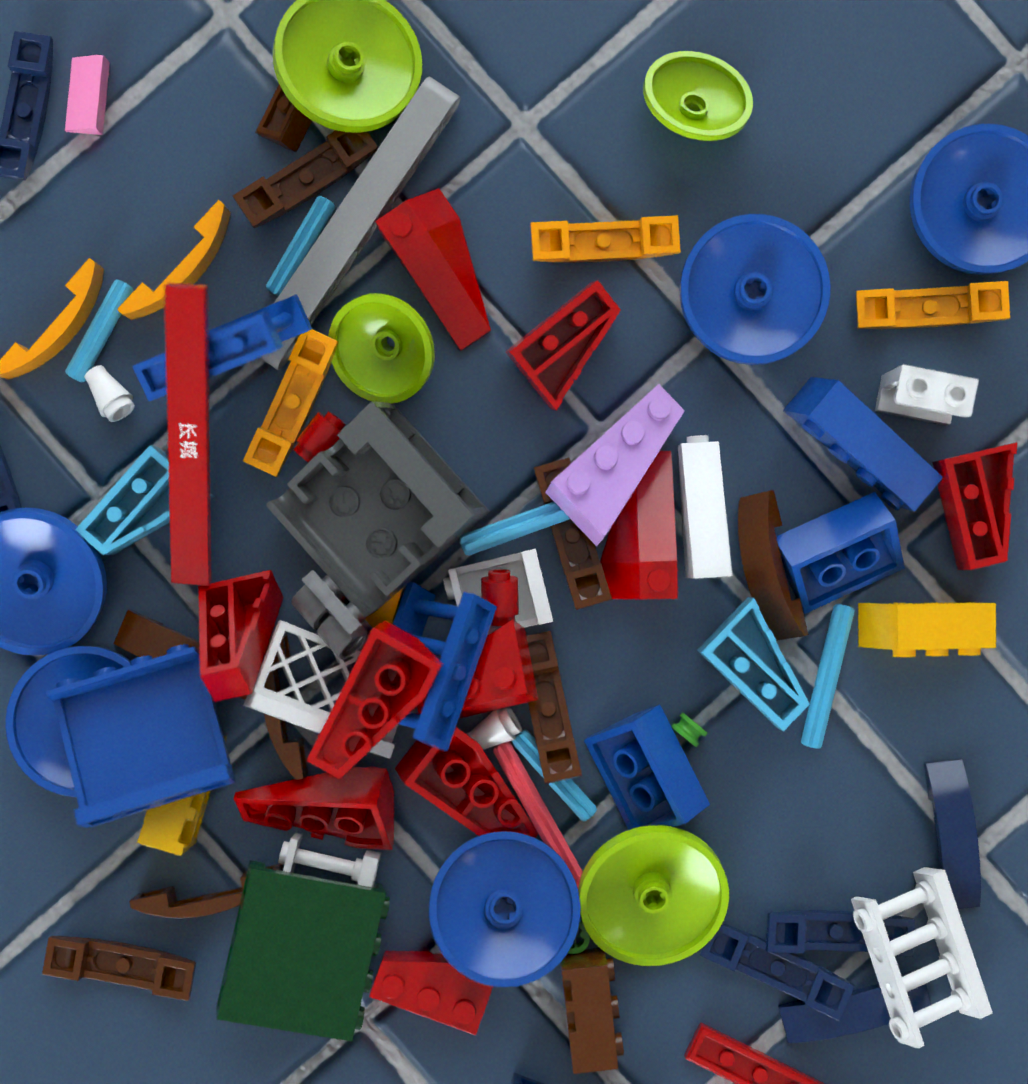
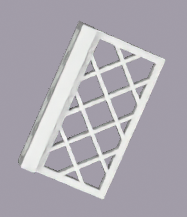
M279 620L261 665L253 692L247 695L243 706L320 734L334 706L333 701L337 700L341 693L330 696L322 677L341 669L344 679L347 681L350 674L346 666L356 662L361 651L357 650L350 655L352 658L345 661L335 655L338 664L320 672L312 652L323 647L329 648V646L319 635ZM285 631L298 636L304 650L285 659L280 647ZM306 639L317 643V645L309 648ZM277 654L280 662L272 665ZM306 656L314 675L296 683L288 663ZM282 667L290 686L279 692L263 688L269 672ZM317 680L325 699L313 705L304 703L298 688ZM293 691L296 700L285 696V694ZM327 704L330 712L319 708ZM399 724L381 739L369 753L390 759L395 744H392Z

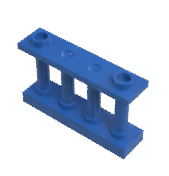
M295 294L208 330L209 377L277 351L284 347L283 341L312 330L298 295ZM166 352L132 366L148 401L167 395Z
M409 582L401 599L393 625L417 637L434 655L441 656L440 661L443 665L428 692L421 714L410 712L398 724L415 728L414 739L434 748L448 751L497 606L476 594L463 592L459 606L434 602L435 594L414 582ZM428 616L453 621L446 642L421 637Z

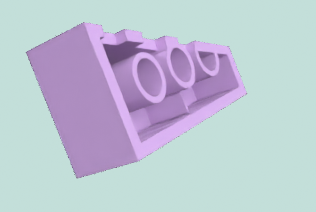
M658 384L550 483L545 493L598 546L685 410Z

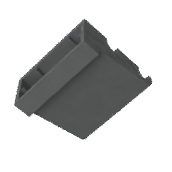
M371 401L337 434L340 439L326 451H320L287 483L290 488L282 496L275 500H270L266 504L269 510L364 617L372 615L455 543L462 534L470 532L490 513L488 508L394 404Z

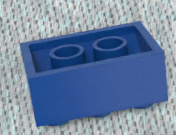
M875 492L776 536L786 577L796 599L800 598L804 614L905 569L896 520Z
M660 704L637 712L584 739L628 830L650 825L671 827L683 825L710 805Z

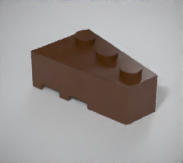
M600 948L585 949L578 954L567 953L561 961L573 1074L618 1069L617 1056H624L621 1032L615 1033L613 1019L620 1018L617 995L611 996L609 982L615 981L613 958L606 959L605 952Z

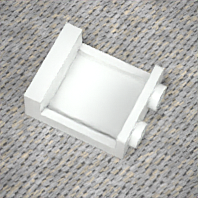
M902 364L881 376L875 411L941 425H950L952 415L961 417L972 415L979 379Z
M536 549L449 569L450 577L443 579L448 600L455 599L456 605L459 606L463 592L473 593L481 597V578L488 576V571L494 569L510 570L512 576L518 577L519 614L515 616V621L524 628L553 622ZM490 626L488 635L502 626Z

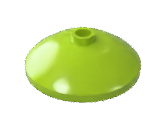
M678 51L666 54L650 66L643 83L644 99L652 114L669 130L689 139L714 141L731 137L744 128L752 113L753 96L742 75L723 60L705 53Z
M372 293L351 300L337 312L331 323L328 337L339 341L331 363L338 377L352 392L368 401L393 404L412 397L426 384L434 365V343L427 324L413 307L394 296ZM387 337L393 339L395 347L388 344Z

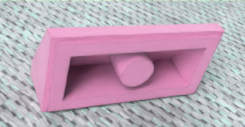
M104 55L72 58L65 124L66 132L103 135L110 62Z

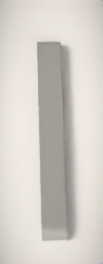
M430 76L423 81L274 303L297 294L310 324H313L377 229L375 221L387 214L455 113L461 101L460 96ZM299 335L283 341L284 347L259 358L275 369L280 370L288 361Z

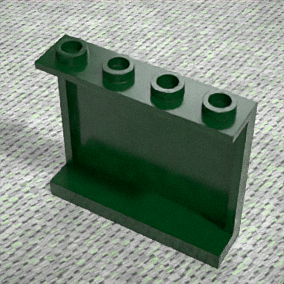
M250 860L216 1005L217 1020L352 1042L355 1029L360 1030L364 1020L365 1008L361 1006L363 992L369 993L372 985L373 970H369L371 957L377 956L380 950L381 933H377L380 919H386L389 910L390 897L386 896L382 884L376 883L375 888L268 869L265 867V863Z

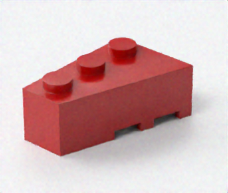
M598 280L593 281L505 352L551 410L557 411L564 396L573 382L577 380L582 372V368L604 338L621 309Z

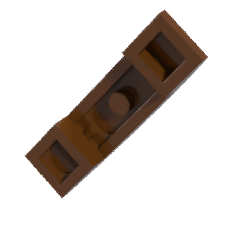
M335 130L326 136V142L267 179L264 176L234 194L233 198L253 228L266 224L315 197L342 179L376 152L378 146L369 133Z
M570 458L534 467L544 505L554 502L545 492L550 483L571 464ZM571 519L550 526L575 609L579 610L612 600L595 544Z
M769 490L740 498L738 536L741 560L751 597L756 600L765 622L772 631L776 641L809 634L800 598L791 600L774 529L782 526L774 490Z
M130 609L127 610L113 643L138 657L152 656L153 659L167 655L166 651L169 648L183 644L189 645V648L195 647L199 651V640L163 626V623ZM247 695L239 696V698L246 700Z
M286 631L280 643L285 659L291 657L288 632ZM277 654L272 665L280 662ZM278 668L269 672L263 688L274 692L281 691ZM264 713L269 736L281 761L296 780L304 779L308 775L303 738L288 740L286 721Z
M551 631L528 635V647L539 699L528 702L544 782L548 784L581 777V768Z
M276 864L266 867L268 869L283 871L282 864ZM247 871L240 877L242 887L177 900L174 886L138 893L129 901L130 907L145 914L166 918H193L223 912L240 904Z
M48 937L42 975L79 981L82 978L149 989L152 990V995L189 1001L196 962L168 952L127 943L92 938Z

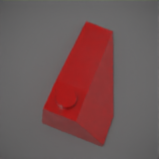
M385 620L375 626L306 761L338 779L343 777L426 698L443 663L417 637Z
M457 726L448 751L434 748L416 740L394 768L405 785L478 836L505 831L521 833L534 838L538 835L533 823L507 787L480 744Z
M373 766L352 767L340 779L325 772L307 776L304 779H293L235 792L233 799L243 821L283 831H288L294 826L312 832V838L323 840L324 834L346 839L345 846L354 848L393 849L394 789L387 768Z

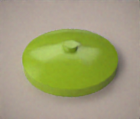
M296 0L282 17L273 43L274 70L286 97L306 117L333 130L358 133L386 126L402 114L416 93L421 80L422 55L417 37L404 16L386 0Z
M664 825L633 828L608 840L593 854L586 864L578 887L581 919L590 938L608 955L625 963L640 966L671 964L699 951L718 932L726 916L729 904L728 881L715 852L707 843L694 834L683 829Z

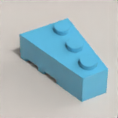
M149 445L75 529L102 555H115L170 523L168 455L160 448Z
M747 597L697 651L775 727L784 732L810 704L789 663L785 660L776 643L772 631L765 622L756 600L752 597Z

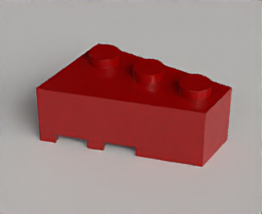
M1018 442L932 462L933 468L943 476L937 485L958 570H972L1008 560L1011 513H1009L1011 490H1014L1015 478H1012L1014 454H1017Z
M271 570L210 583L209 586H198L200 677L214 702L252 694L284 598Z
M511 620L487 635L459 719L539 700L526 631L515 620ZM426 698L417 705L419 714L422 712Z
M385 950L369 997L476 1036L493 986L483 985L465 977L453 968L442 954L428 951Z

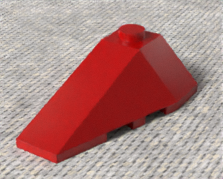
M439 188L404 201L375 221L379 232L460 351L491 332L460 218Z
M672 451L658 452L610 528L600 563L602 564L612 599H678Z

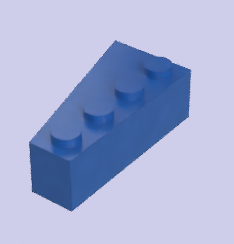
M810 377L783 410L808 433L829 448L830 453L838 460L847 463L856 471L855 475L862 482L870 487L874 486L883 493L880 496L881 499L897 511L903 508L915 512L943 478L839 380Z

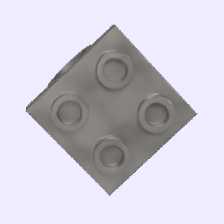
M312 570L301 579L305 585L294 595L291 603L313 629H318L317 634L339 659H345L359 648L363 649L369 637L368 632L372 627L352 602L344 606L349 602L328 575L321 579Z

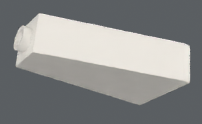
M708 435L686 437L687 443H681L678 446L686 578L693 579L732 576L719 441L709 442Z

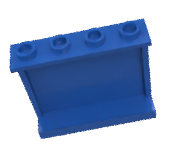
M187 644L174 646L166 651L167 655L154 659L152 656L138 657L131 660L128 667L118 670L115 667L102 668L93 672L94 677L81 681L78 678L65 679L56 683L55 689L45 691L46 697L53 700L79 805V809L74 810L78 826L91 828L236 783L215 702L200 677V653L195 647L189 648Z

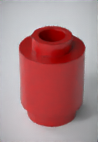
M330 411L325 416L318 412L296 439L298 444L293 450L309 463L320 451L328 450L340 439L337 434L342 431L346 424Z
M510 570L488 571V576L481 578V598L497 606L491 626H503L511 620H515V616L519 614L518 577L512 576Z

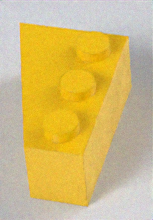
M858 603V647L893 650V657H916V650H925V656H949V649H958V655L978 656L981 655V648H996V603Z
M211 790L147 810L137 843L182 856L197 841Z

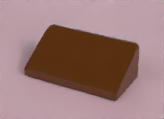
M279 84L255 133L288 150L296 152L312 120L302 114L289 101Z

